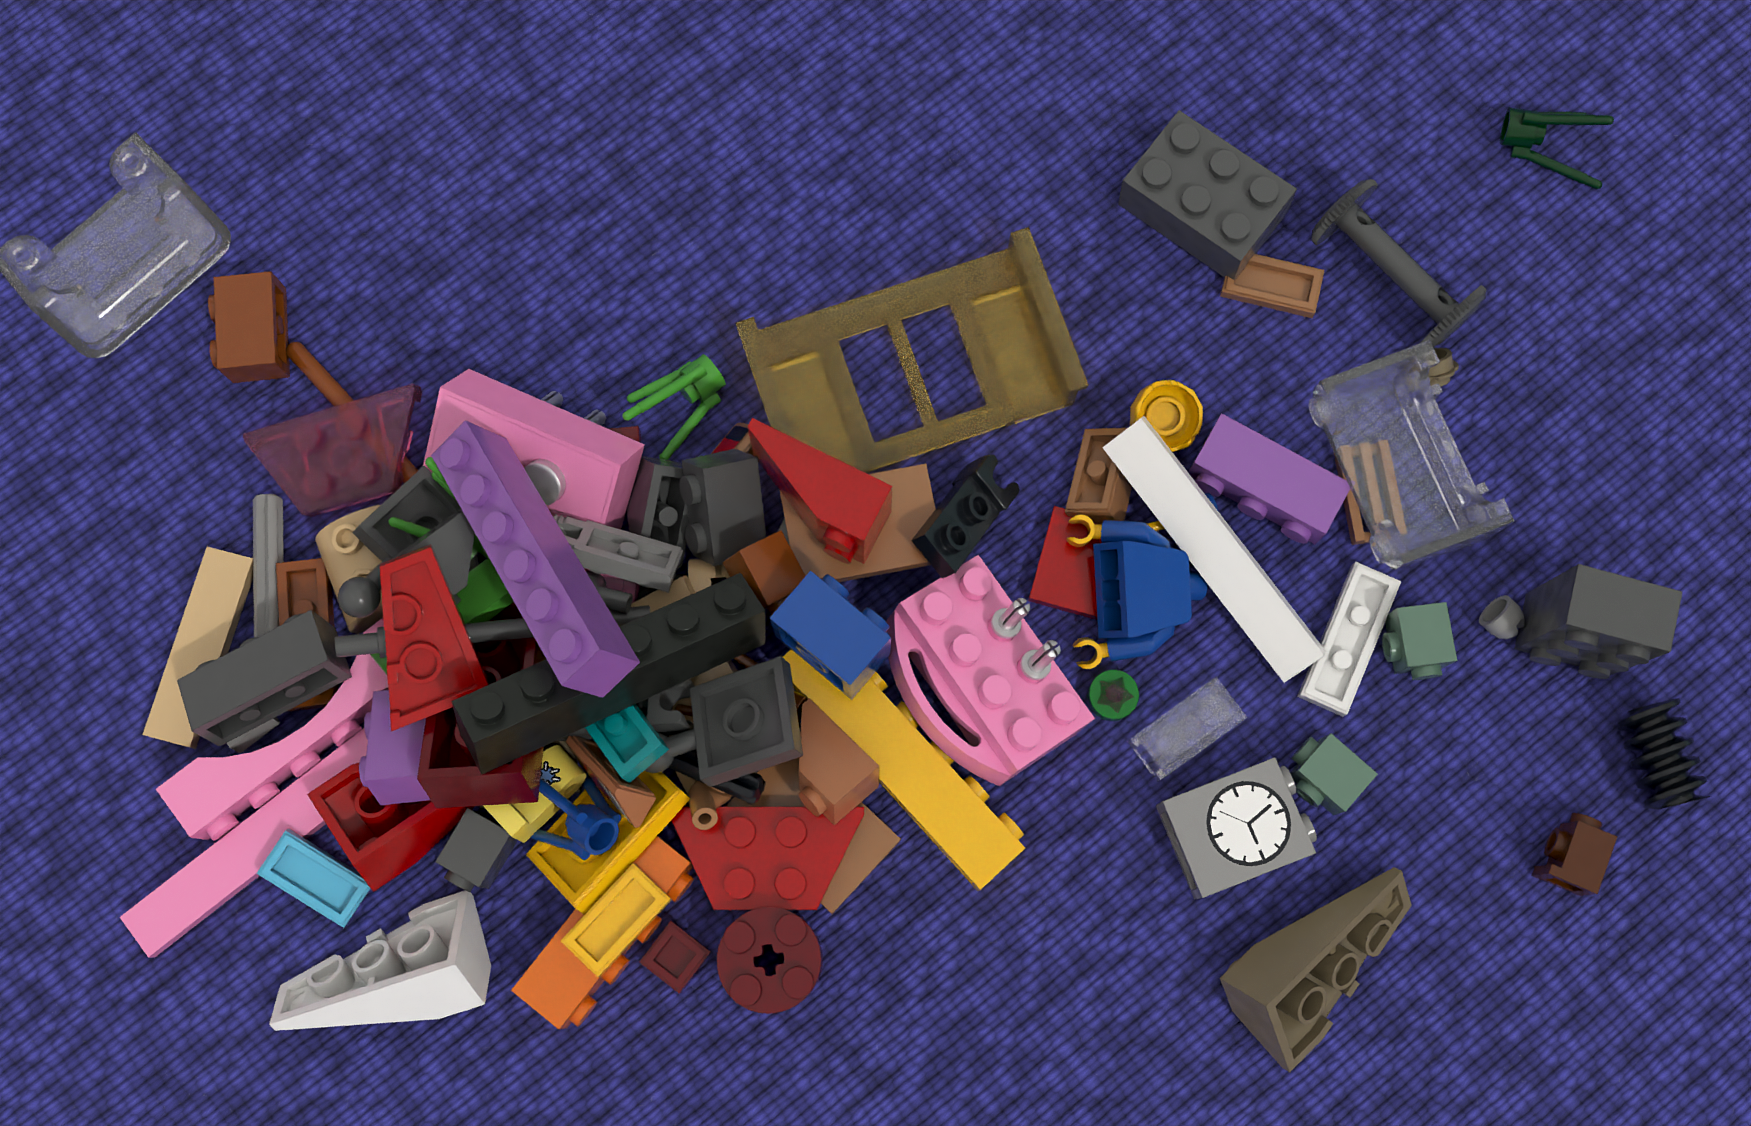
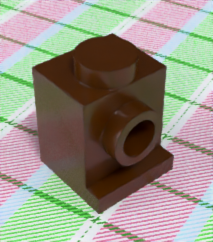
M1572 813L1568 823L1560 824V827L1555 828L1549 835L1544 854L1549 857L1547 864L1535 866L1531 876L1578 896L1598 894L1617 836L1601 830L1603 824L1599 820L1584 814Z

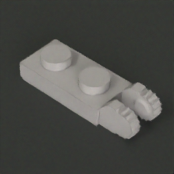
M557 514L553 516L583 568L597 574H607L634 582L645 588H654L669 593L683 554L681 547L590 520L585 522L568 516L566 518Z

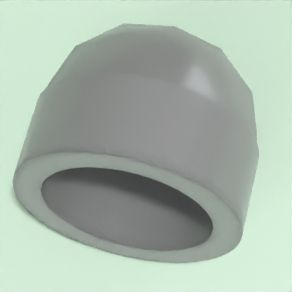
M1504 595L1493 600L1483 610L1479 617V624L1491 635L1499 639H1509L1518 635L1517 628L1524 627L1525 618L1520 606L1508 595Z

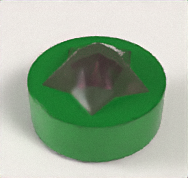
M1104 671L1090 684L1087 695L1088 703L1091 710L1104 720L1118 721L1124 719L1137 706L1139 700L1138 686L1134 679L1123 671Z

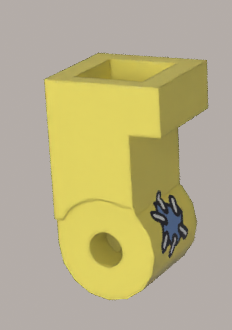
M555 745L543 752L540 778L566 799H569L584 783L587 774L560 745ZM540 792L538 802L483 805L511 837L522 843H525L560 810L559 807Z

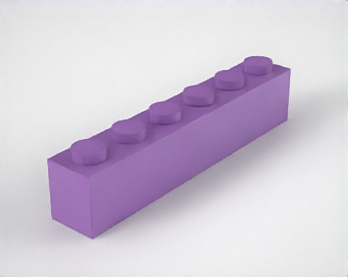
M465 420L431 456L561 686L603 698L640 661L507 439Z

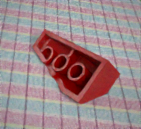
M359 763L350 765L307 794L354 868L373 892L416 864L461 820L467 808L473 809L475 807L436 808L431 800L380 805L369 788L362 785Z

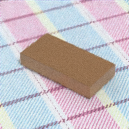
M1254 254L1236 280L1231 279L1229 276L1224 277L1220 297L1313 318L1325 270Z

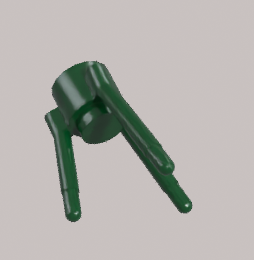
M1509 107L1502 124L1500 144L1512 147L1510 153L1512 158L1526 159L1594 189H1600L1602 187L1600 180L1531 150L1532 145H1542L1547 125H1611L1614 122V118L1610 115H1593L1585 112H1538Z

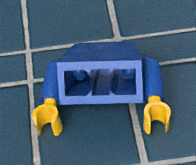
M1076 515L1069 520L1068 523H1081L1088 529V536L1084 539L1067 538L1066 540L1070 545L1083 547L1092 539H1101L1102 542L1093 544L1098 638H1107L1106 643L1097 644L1088 637L1077 639L1072 645L1074 648L1091 645L1095 649V654L1091 660L1076 662V664L1083 669H1092L1101 662L1102 658L1110 657L1111 661H1118L1153 654L1174 635L1176 625L1190 621L1192 617L1191 601L1202 600L1206 596L1208 584L1198 571H1189V556L1184 550L1171 548L1168 539L1144 522L1103 520L1101 525L1094 524L1092 519L1085 515Z

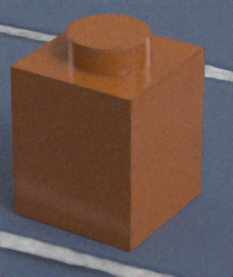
M782 530L739 550L722 562L730 577L739 573L743 575L763 608H767L771 616L805 577Z

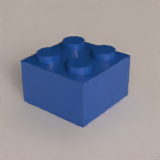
M810 571L772 614L770 622L775 636L852 700L890 656L891 637L886 632L890 626L870 608L866 607L862 612L855 608L847 599L850 595L848 590L832 576L826 574L820 579Z

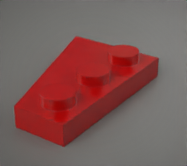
M431 544L380 564L391 732L453 707L451 701L489 685L487 676Z

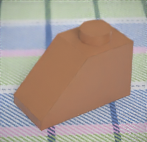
M809 698L802 704L800 736L803 756L799 757V798L813 815L819 817L823 814L835 825L879 787V765Z

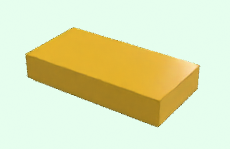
M633 863L561 939V942L597 977H601L672 899Z

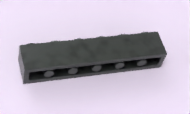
M741 573L736 574L619 626L640 663L603 698L561 686L550 664L545 659L451 701L460 735L481 775L764 645L765 609Z

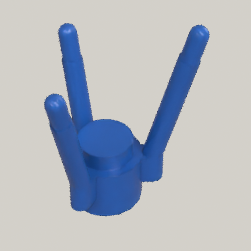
M588 776L583 783V787L595 805L580 804L575 806L540 778L539 792L567 814L566 828L571 839L540 829L530 838L572 851L582 860H586L590 854H603L614 845L618 838V823L621 820V815L610 808L598 787Z

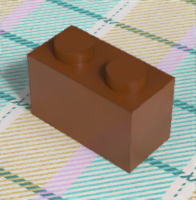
M271 271L213 277L214 294L209 295L208 298L209 314L211 320L215 323L216 340H211L210 357L213 366L232 383L289 378L290 364L289 357L286 354V348L289 345L286 287Z

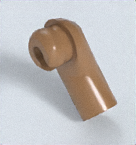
M696 781L688 793L690 798L688 803L694 826L701 830L712 828L718 820L716 809L728 802L732 795Z

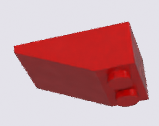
M752 418L747 428L753 456L758 457L759 464L816 539L825 545L824 552L843 563L850 564L852 559L865 564L891 513L892 486Z

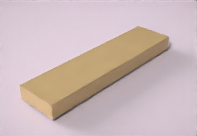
M206 547L142 735L196 749L200 736L191 730L177 680L195 671L200 664L216 660L229 652L253 580V558Z

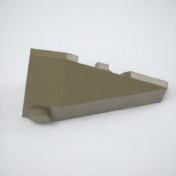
M1393 867L1259 941L1240 959L1234 961L1220 977L1232 1012L1277 1063L1289 1073L1325 1037L1333 1025L1326 1017L1342 994L1351 998L1359 986L1355 978L1360 966L1368 955L1375 957L1381 953L1412 906L1402 871Z

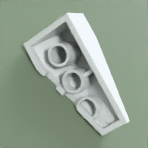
M464 890L425 903L408 912L411 921L392 932L385 934L380 928L366 936L368 944L343 959L335 954L281 984L269 1025L275 1031L433 1020L485 1005L491 963L474 896L471 892Z

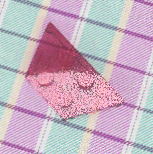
M412 383L243 434V439L300 513L313 517L393 494L401 487L405 469L403 460L405 454L410 449L414 432L408 429L414 403L421 401L422 390L420 386Z

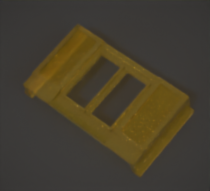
M1029 227L1010 233L1008 249L760 330L757 328L754 317L735 323L770 427L865 473L1004 426L1008 427L1074 405L1078 391L1089 386ZM949 304L986 406L938 421L901 320ZM887 325L923 427L874 443L838 340Z

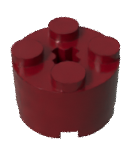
M777 907L757 908L738 917L726 928L717 952L718 975L728 995L735 1003L758 1013H779L801 1003L815 988L823 967L822 947L812 927L800 916ZM772 945L775 953H783L784 963L776 966L775 975H769L767 968L759 967L757 963V957L765 954V946Z

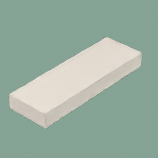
M1358 562L1351 565L1320 640V644L1326 650L1325 656L1310 665L1297 697L1342 717L1348 714L1401 581Z

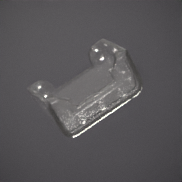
M136 132L117 147L109 161L111 174L123 188L53 249H50L40 239L30 235L16 236L0 247V272L35 314L79 353L89 358L105 357L115 351L227 252L231 243V234L227 226Z
M1430 340L1320 380L1314 388L1313 399H1310L1308 403L1310 415L1319 428L1323 427L1371 533L1369 542L1372 553L1379 563H1386L1391 569H1399L1489 539L1514 522L1504 498L1495 502H1489L1482 496L1489 490L1485 482L1477 485L1474 484L1435 400L1443 391L1439 383L1430 386L1429 369L1440 363Z

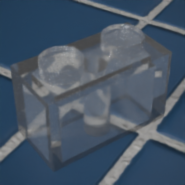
M1216 676L1137 733L1128 743L1156 781L1159 782L1246 719L1247 716Z

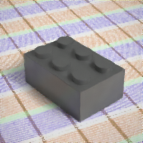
M1179 110L1123 179L1118 205L1223 277L1229 276L1231 279L1236 280L1249 263V260L1258 252L1288 213L1297 188Z
M1577 564L1526 593L1522 610L1525 624L1524 627L1518 629L1514 649L1530 653L1529 659L1539 664L1559 666L1563 662L1578 666V672L1584 676L1608 679L1610 675L1626 672L1633 666L1647 664L1649 660L1671 652L1682 591Z

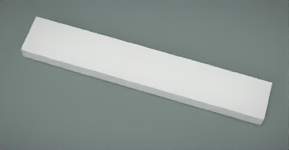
M1145 416L1141 417L1102 447L1179 548L1187 553L1189 561L1284 683L1325 656L1326 650Z

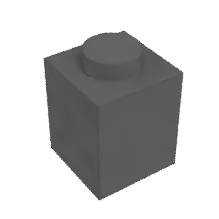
M467 808L435 862L448 869L444 876L446 880L468 892H471L475 885L480 888L490 889L518 840L511 837L497 822L475 810Z

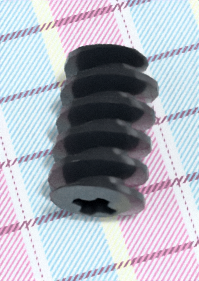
M1679 698L1628 711L1629 716L1617 724L1618 730L1636 733V735L1624 742V748L1626 750L1642 752V755L1630 762L1631 769L1647 770L1649 773L1636 782L1637 788L1655 791L1654 795L1643 801L1644 808L1659 810L1712 797L1696 795L1694 792L1705 784L1707 779L1705 776L1688 774V770L1701 761L1699 757L1686 756L1681 753L1694 740L1693 737L1675 735V731L1687 723L1684 717H1673L1668 714L1670 710L1681 703Z

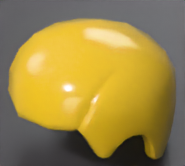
M1175 380L1156 381L1140 390L1130 406V426L1145 416L1170 450L1176 452L1189 447L1194 442L1196 435L1202 427L1203 406L1194 390Z

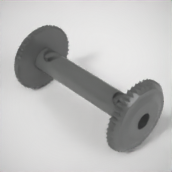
M1374 179L1362 180L1344 193L1325 212L1312 230V242L1315 245L1322 243L1339 228L1346 233L1437 324L1418 345L1422 350H1432L1449 338L1478 310L1480 304L1486 299V288L1483 285L1479 286L1460 304L1449 296L1435 279L1363 211L1361 206L1377 188L1378 183Z

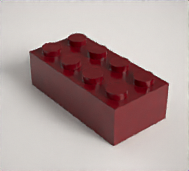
M513 602L489 621L523 617ZM534 637L473 644L489 684L546 659ZM452 707L426 718L417 780L436 808L538 802L544 746L481 775L460 735Z

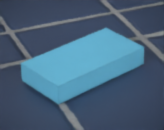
M290 829L285 830L256 873L343 928L348 924L371 889L356 870Z

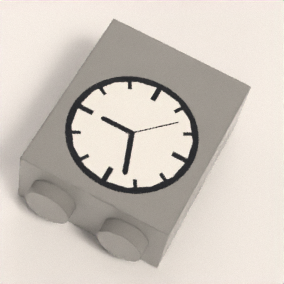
M1276 758L1182 793L1156 805L1194 900L1207 897L1316 854L1312 844L1317 841L1315 829L1305 813L1299 814L1292 795L1296 794L1294 780L1286 766L1279 767Z

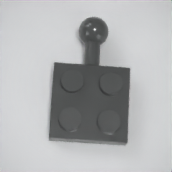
M425 466L416 472L352 532L382 561L381 563L389 561L420 538L390 526L388 521L391 517L433 529L461 508L458 502L432 478V473ZM381 563L366 577L350 578L340 587L338 602L341 609L347 615L363 618L371 615L378 608L381 591Z
M782 656L689 688L694 728L670 737L658 733L669 750L644 771L649 773L662 772L672 764L675 756L697 749L700 780L709 787L802 757L803 749L790 664Z

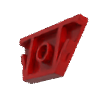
M683 807L671 821L713 910H754L762 907H777L785 910H818L828 890V886L864 817V807H855L835 825L823 814L819 817L813 815L806 807H719L716 809L717 823L707 830L696 828L692 823L690 808Z

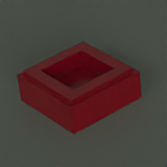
M670 921L639 963L680 994L712 951L676 923Z

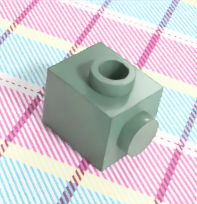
M1447 602L1400 607L1388 614L1385 621L1387 633L1383 634L1382 647L1385 659L1393 664L1394 674L1411 672L1412 680L1436 678L1443 675L1442 668L1457 661Z
M1332 733L1320 738L1318 741L1312 736L1309 737L1291 757L1297 763L1290 772L1293 780L1297 783L1295 785L1296 793L1316 808L1321 804L1333 816L1346 812L1378 775Z

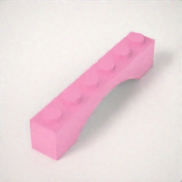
M383 618L364 631L363 634L376 633L377 627H384ZM370 654L356 656L350 668L352 677L344 681L328 704L302 728L279 742L250 753L228 757H197L156 788V791L189 837L209 840L211 838L213 841L224 837L238 826L239 821L237 818L252 806L254 809L264 806L280 793L278 787L293 775L301 777L321 761L319 755L334 744L341 746L362 730L360 724L364 722L366 713L371 712L373 691L389 690L387 675Z

